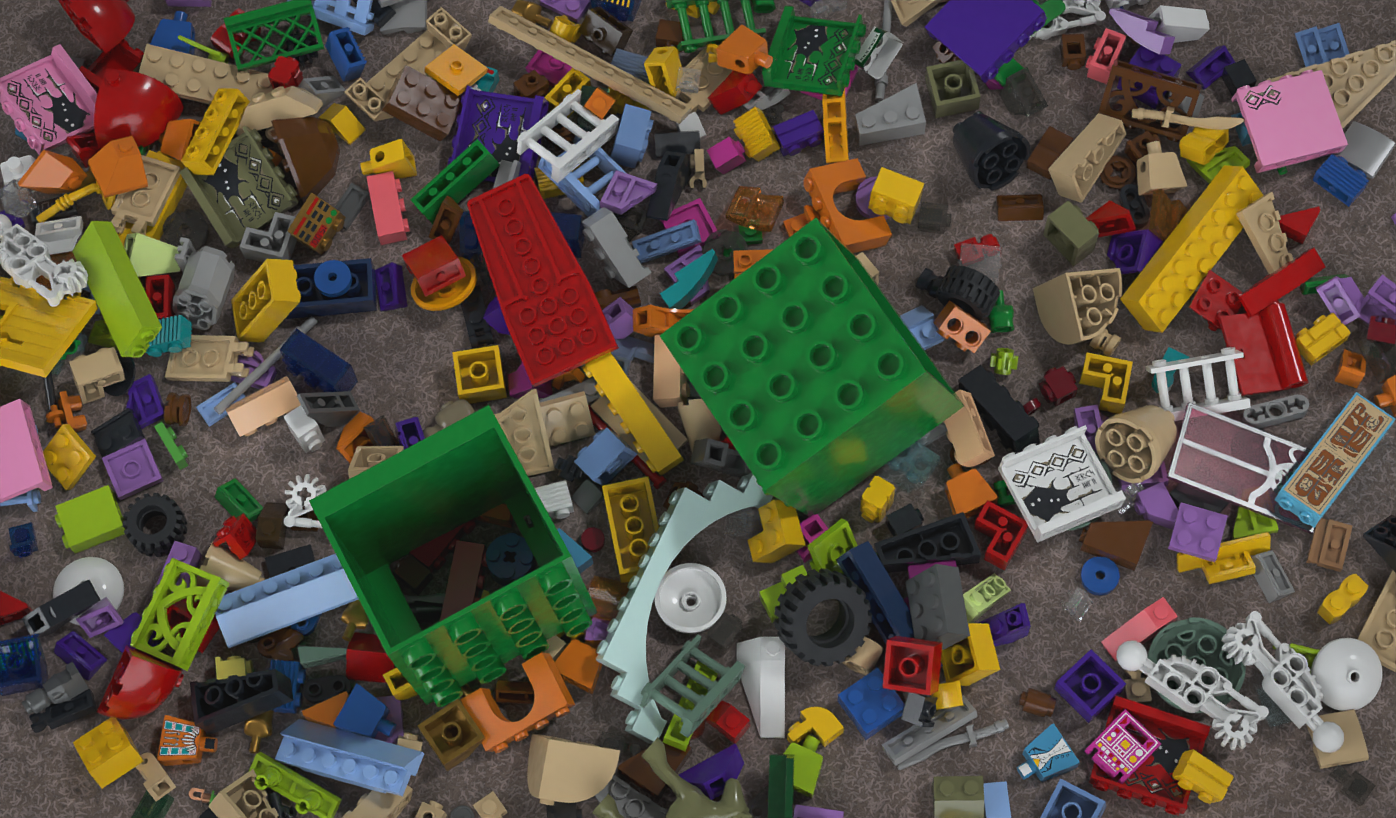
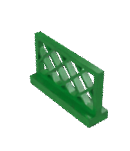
M291 0L224 18L238 72L274 63L278 56L293 58L325 49L311 0ZM311 15L312 21L308 27L298 23L301 16ZM282 21L291 23L286 33L276 29ZM264 26L270 29L265 39L255 35L259 27ZM295 26L305 31L300 40L289 36ZM244 32L248 37L242 45L235 41L233 34ZM273 32L283 36L278 46L268 42ZM308 34L317 37L318 44L308 46L303 42ZM252 37L262 42L257 52L247 48ZM287 39L297 44L293 51L287 52L281 49ZM265 45L275 49L271 57L266 58L260 55ZM244 50L254 55L250 62L241 64L240 57Z

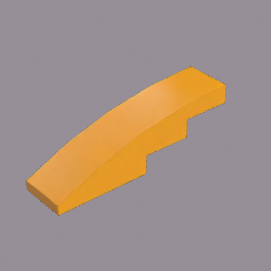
M844 88L842 96L823 94L826 164L849 160Z

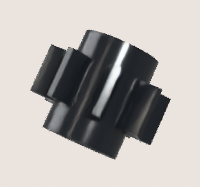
M569 454L566 455L565 459L559 457L554 466L559 470L557 476L572 483L575 478L581 480L584 471L574 462L577 458Z

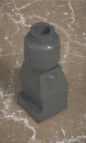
M73 662L66 665L64 671L54 674L43 684L44 689L37 688L25 696V700L21 703L28 714L41 712L51 705L50 701L54 704L69 701L89 689Z

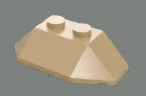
M280 86L267 94H264V92L257 93L252 96V100L246 106L236 133L238 136L245 131L242 128L244 126L258 131L272 127L271 121L276 119L302 118L316 114L322 107L323 102L306 89L295 86L287 88Z

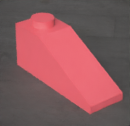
M1162 597L1102 640L1101 643L1116 662L1117 650L1121 644L1127 641H1137L1144 644L1155 637L1164 627L1176 621L1178 616L1165 598Z

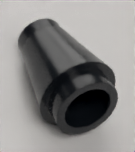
M414 600V603L408 604L418 624L441 618L442 603Z

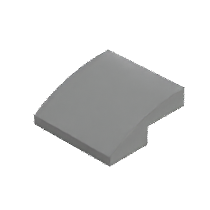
M405 0L389 5L396 14L380 28V32L386 35L403 30L407 34L426 30L427 0Z
M1353 121L1345 132L1348 145L1342 152L1334 155L1342 156L1353 169L1361 170L1365 173L1366 177L1373 179L1395 148L1396 143L1380 132Z

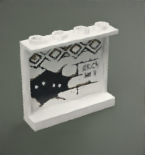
M1086 425L1080 428L1074 426L1058 437L1052 435L1045 439L1044 443L1037 446L1036 444H1031L1018 454L1014 452L1009 453L1002 458L998 467L1037 543L1118 509L1126 500L1122 490L1116 492L1087 440L1085 436Z

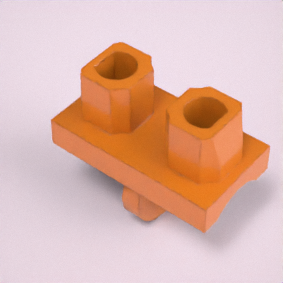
M67 391L59 392L60 399L57 401L59 410L57 405L50 406L51 412L45 416L47 422L54 423L55 428H60L62 421L63 424H69L75 432L86 430L87 422L85 415H72V411L82 409L80 395L68 396Z

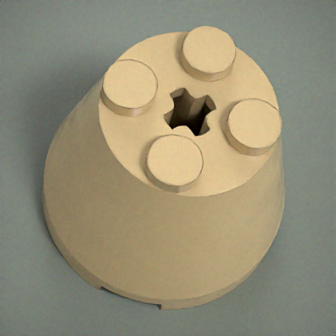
M1146 405L1110 417L1096 432L1095 445L1099 458L1104 459L1113 470L1112 474L1123 481L1140 483L1150 478L1157 472L1173 443L1176 441L1177 429L1173 413L1168 410L1165 411L1158 406Z

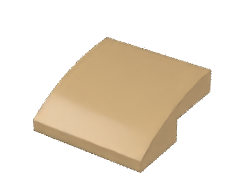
M1354 709L1319 716L1324 722L1336 723L1344 732L1343 745L1335 752H1322L1313 743V751L1320 769L1369 760L1365 739ZM1307 725L1308 731L1313 741V731Z

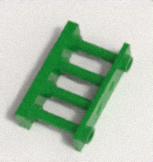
M666 0L667 9L675 8L678 11L684 41H681L676 48L679 51H684V53H692L697 51V48L707 47L708 44L720 45L722 41L726 40L734 32L728 4L730 0ZM738 0L741 1L746 27L762 37L766 33V29L755 28L750 1ZM717 1V4H720L726 34L714 36L707 5H709V2ZM690 5H696L699 8L705 38H692L686 8Z

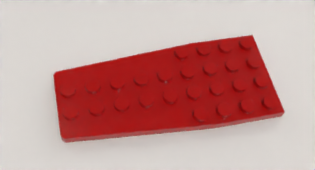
M523 174L467 202L505 323L534 388L619 348L591 284L529 174Z

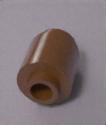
M1028 688L1027 692L1022 691L1018 705L1022 706V711L1040 717H1051L1055 708L1056 698L1051 697V694Z

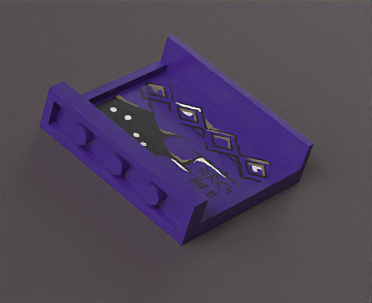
M467 85L466 92H463L461 97V104L463 106L461 113L457 117L458 130L457 135H454L452 140V147L454 149L452 157L450 156L448 159V165L478 139L499 164L501 160L509 162L517 160L521 163L519 176L529 174L533 180L538 154L528 148L519 155L517 153V139L523 131H528L547 115L549 102L543 96L535 95L534 99L474 90L471 86ZM542 137L537 141L540 145ZM499 166L482 182L495 183Z

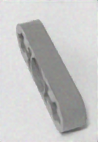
M1297 394L1252 405L1251 408L1244 410L1242 423L1260 429L1300 419L1306 416L1309 401L1305 396ZM1294 403H1297V405L1300 407L1302 406V409H1298V407H1293ZM1271 408H1278L1281 410L1282 415L1273 416L1269 410ZM1253 415L1254 418H1257V421H1254L1253 418H1249V416Z

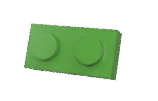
M163 422L155 425L156 431L179 469L182 470L189 466L185 460L189 456L182 445L177 447L174 440L177 439V436L171 426L166 428Z

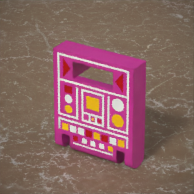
M1124 710L1084 752L1088 755L1095 748L1098 752L1091 760L1112 780L1119 773L1123 774L1118 780V783L1123 784L1156 751L1161 743L1127 710ZM1129 724L1147 740L1143 745L1125 729Z

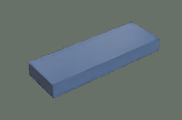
M693 219L632 241L633 249L636 248L640 254L637 256L639 262L645 263L701 243L702 241L697 221Z

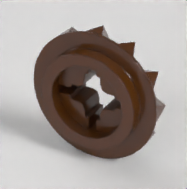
M1112 156L1106 163L1100 177L1102 183L1108 185L1109 189L1117 188L1120 190L1125 185L1131 184L1134 181L1136 170L1129 159L1123 156ZM1113 169H1115L1116 171H1122L1120 178L1117 175L1112 176Z

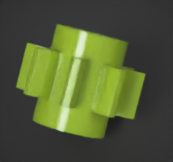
M997 348L996 353H991L990 367H994L996 374L1010 375L1012 369L1017 370L1018 356H1013L1014 350Z

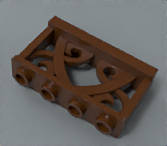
M1115 59L1098 113L1122 120L1123 125L1127 128L1136 129L1138 127L1144 129L1145 132L1149 131L1151 135L1161 134L1167 136L1168 140L1179 142L1186 136L1189 126L1181 124L1179 127L1169 126L1166 128L1161 127L1162 120L1159 123L1156 122V119L1132 118V114H1129L1128 111L1132 112V109L1139 108L1133 96L1144 94L1151 86L1157 87L1158 99L1166 105L1157 111L1166 112L1167 107L1170 106L1175 107L1174 110L1180 115L1192 117L1202 85ZM1116 75L1122 77V90L1111 91ZM1135 82L1142 83V89L1131 90V88H1137L1134 85ZM1165 90L1172 93L1171 96L1167 97L1172 100L1171 102L1164 98L1163 92ZM1124 95V98L1116 102V104H1122V110L1111 108L1109 101L1112 97ZM1186 96L1192 98L1187 113L1178 107Z

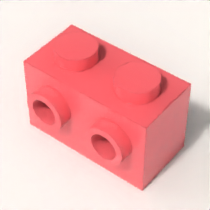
M1106 28L1102 38H1097L1093 48L1096 51L1093 56H1089L1085 66L1088 68V78L1107 85L1112 65L1115 59L1119 60L1124 49L1126 35Z

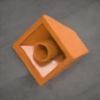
M133 136L110 141L88 160L90 169L104 198L148 187L141 153Z
M43 150L17 184L20 187L45 194L71 193L81 186L87 174L73 158Z
M360 411L343 428L336 449L350 464L357 446L396 445L371 416Z

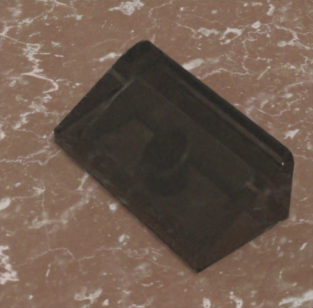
M384 415L364 427L373 446H400Z

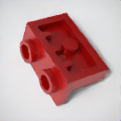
M243 513L238 517L233 515L223 522L224 527L216 533L217 537L212 543L217 547L227 542L230 551L236 554L240 560L249 554L256 543L257 531Z

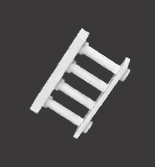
M579 89L573 94H568L562 103L528 131H523L517 139V153L521 155L528 148L532 149L552 164L551 178L557 183L617 134L619 118L613 114L606 120H601L580 104L582 91ZM575 111L596 128L591 132H586L568 119L567 116ZM560 123L579 137L581 141L577 144H570L554 132L552 128ZM546 136L565 150L566 153L562 157H556L537 143V141L541 137Z
M1235 347L1223 348L1221 353L1166 362L1165 359L1152 361V365L1145 366L1146 371L1149 373H1156L1160 408L1173 413L1174 421L1184 420L1189 402L1218 414L1251 408L1250 399L1241 396L1238 390L1234 359L1243 358L1244 355L1243 352L1235 350ZM1225 361L1229 394L1227 398L1219 400L1215 394L1211 363ZM1202 365L1206 399H1204L1205 402L1196 404L1192 397L1188 367ZM1179 369L1183 403H1181L1182 406L1173 408L1169 401L1165 371ZM1192 408L1189 419L1208 416V414Z

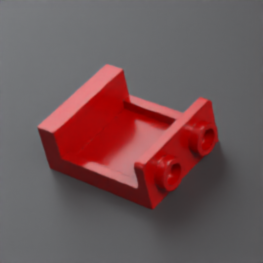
M123 39L106 54L102 52L88 69L81 66L79 70L98 93L107 68L133 71L143 59L144 53L138 48H131L129 43Z
M442 235L401 255L409 273L413 274L425 297L466 277L459 258Z

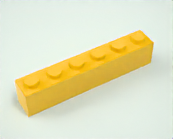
M611 352L581 367L589 379L594 377L598 384L594 387L601 397L607 396L610 401L607 406L614 416L620 415L623 420L620 423L621 427L627 435L633 434L636 440L632 443L640 454L645 452L649 458L645 462L653 473L658 471L662 476L684 461Z

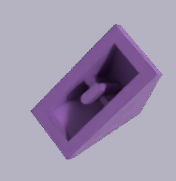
M107 597L76 619L90 638L120 626L124 622Z

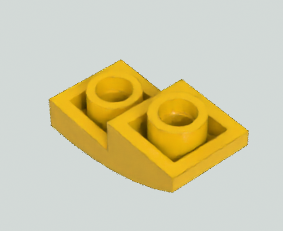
M960 681L939 684L938 691L933 694V696L937 697L936 710L963 706Z

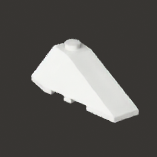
M758 637L737 643V661L745 665L741 681L760 738H785V645L779 637Z

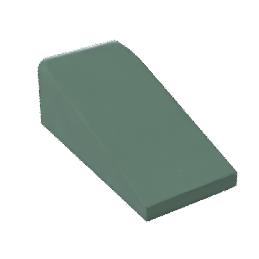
M297 647L300 663L305 669L346 659L347 648Z

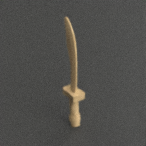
M1170 106L1167 107L1166 112L1145 110L1144 108L1132 109V118L1162 120L1161 127L1166 128L1169 127L1171 122L1199 128L1223 130L1233 128L1244 122L1243 118L1236 117L1193 118L1172 114L1175 107Z

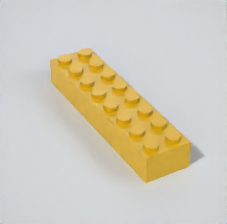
M1224 165L1120 298L1144 330L1164 332L1204 280L1208 271L1214 267L1244 228L1236 213L1264 196L1243 166Z

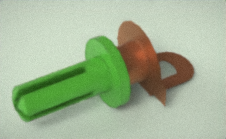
M192 788L189 791V797L193 800H202V804H210L217 795H214V790H212L211 794L205 793V789ZM194 791L201 792V797H194Z

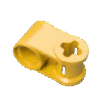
M566 15L555 16L549 32L570 43H575L581 36V33L578 32L581 24L573 23L568 20Z

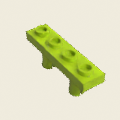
M262 752L256 754L249 771L253 769L257 775L254 781L256 788L265 790L269 787L296 803L295 808L300 814H306L310 811L320 818H334L342 801L341 798Z

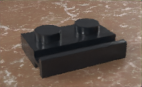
M125 409L91 431L95 437V443L101 457H105L145 438L132 409Z

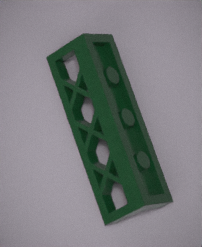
M770 754L768 818H793L794 754Z

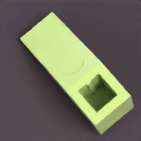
M995 573L963 594L968 623H974L1011 591L1005 581Z

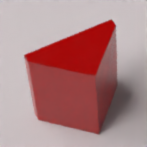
M354 633L346 649V677L349 680L387 683L383 674L395 669L396 666L387 656L378 636L375 634Z

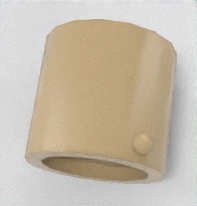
M864 637L865 643L863 646H858L855 649L857 653L852 657L846 656L843 664L849 669L866 676L874 670L883 648L875 641Z

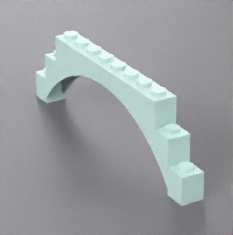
M753 473L745 475L739 480L737 484L739 490L718 480L706 486L703 492L705 497L686 487L675 490L671 494L668 501L670 506L667 512L665 511L659 519L658 524L660 527L648 542L650 548L647 554H644L639 560V571L628 583L627 588H629V591L617 606L619 612L607 627L609 633L605 641L602 640L597 647L596 653H598L596 661L620 673L611 684L613 690L610 696L635 708L626 718L625 723L627 726L625 731L649 744H652L657 737L660 738L667 723L666 720L661 718L653 699L645 708L640 706L643 698L641 691L649 682L646 663V635L648 619L657 589L672 561L696 534L730 513L749 507L760 508L771 502L773 496L764 494L763 488L758 485Z

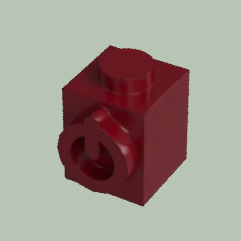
M1064 366L1058 369L1056 367L1049 369L1044 373L1042 382L1039 383L1044 399L1048 403L1053 402L1055 407L1076 397L1078 390L1075 385V377L1070 371L1067 372Z

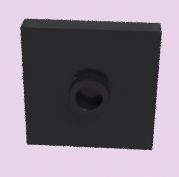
M311 544L265 558L270 578L316 561Z

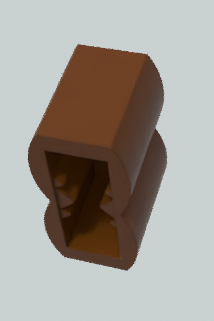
M1049 126L1029 157L1026 168L1051 180L1049 167L1068 148L1074 138Z

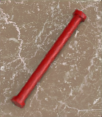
M588 404L593 425L599 431L609 428L592 411L591 406ZM638 455L631 460L639 470L649 477L656 489H659L666 482L667 479L664 476L660 477L656 472L653 473Z

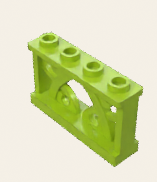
M172 558L170 563L164 568L163 577L153 591V598L149 606L143 611L139 627L132 634L130 646L188 671L230 583L216 575ZM181 573L189 574L191 579L190 587L187 588V583L184 579H182L180 585H176ZM197 576L209 581L207 587L196 586ZM194 596H195L194 602L200 600V602H199L197 608H194V607H193V597H194ZM187 598V608L192 615V619L190 622H182L176 625L171 630L167 618V608ZM181 629H186L183 637L181 638V633L178 632ZM153 631L157 633L153 640H160L164 636L165 639L161 644L154 647L148 644ZM169 644L176 652L173 657H170L160 651Z

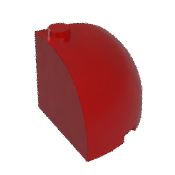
M58 0L79 32L105 54L127 36L135 21V14L127 4L129 0Z
M107 68L97 94L94 112V130L99 149L101 150L110 141L133 136L138 147L143 145L144 148L160 139L159 135L166 130L169 121L178 120L184 109L182 101L171 88L157 79L133 71Z
M126 645L97 713L120 720L143 717L162 705L174 687L179 688L184 674H182L183 670Z

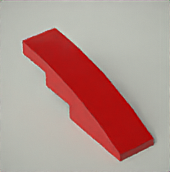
M1315 247L1308 249L1295 260L1287 262L1274 273L1265 276L1239 295L1238 299L1250 317L1300 286L1326 266Z

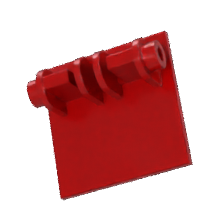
M1209 270L1189 308L1208 321V328L1210 330L1216 331L1221 329L1218 320L1220 316L1238 313L1242 305L1238 296L1243 292Z

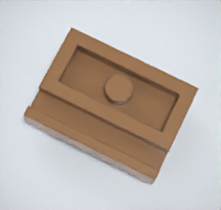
M1321 518L1314 528L1306 563H1314L1317 566L1341 572L1352 525Z

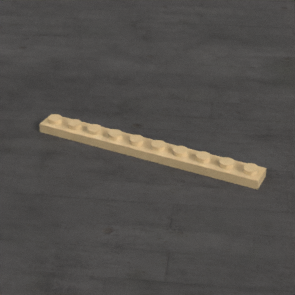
M499 6L489 16L488 23L496 26L498 29L504 30L517 39L553 56L556 60L570 65L575 70L587 74L592 79L600 81L611 89L619 91L630 97V99L668 117L671 121L680 124L690 114L692 107L502 6Z

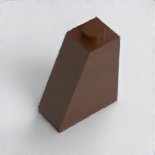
M1149 520L1091 522L1088 530L1083 528L1078 542L1083 543L1081 551L1096 557H1106L1117 565L1135 571L1153 522Z
M689 742L686 751L663 743L665 745L667 762L678 774L692 754V747L689 746L691 743ZM647 749L619 765L618 772L620 775L657 800L662 797L669 787L641 757Z

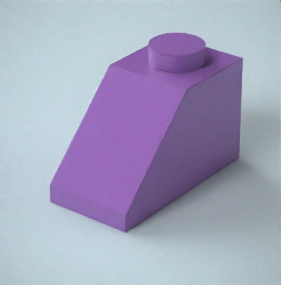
M621 297L602 310L615 339H624L634 332V308Z
M1158 483L1138 492L1134 500V508L1138 515H1143L1145 520L1173 530L1178 509L1164 483Z

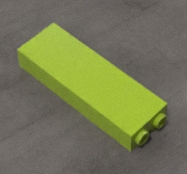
M91 221L72 252L76 260L80 261L85 270H87V284L121 356L142 357L150 346L149 342L155 339L162 326L112 222Z

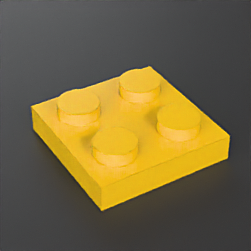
M62 424L43 451L48 470L65 490L74 488L96 458V455L69 424Z

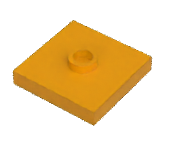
M453 44L426 65L424 72L459 96L466 90L467 85L472 86L487 74L488 68Z

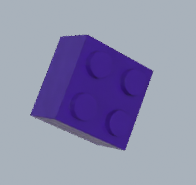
M1142 45L1129 62V64L1176 78L1182 65L1170 57L1155 53ZM1122 77L1119 78L1117 88L1122 90ZM1135 82L1134 85L1137 88H1131V90L1142 89V83ZM1151 86L1142 95L1133 96L1153 109H1156L1161 102L1156 93L1157 87ZM1167 90L1163 92V96L1166 95V93L1168 92Z
M1091 649L1056 682L1054 690L1090 723L1114 700L1115 696H1118L1124 690L1126 683Z

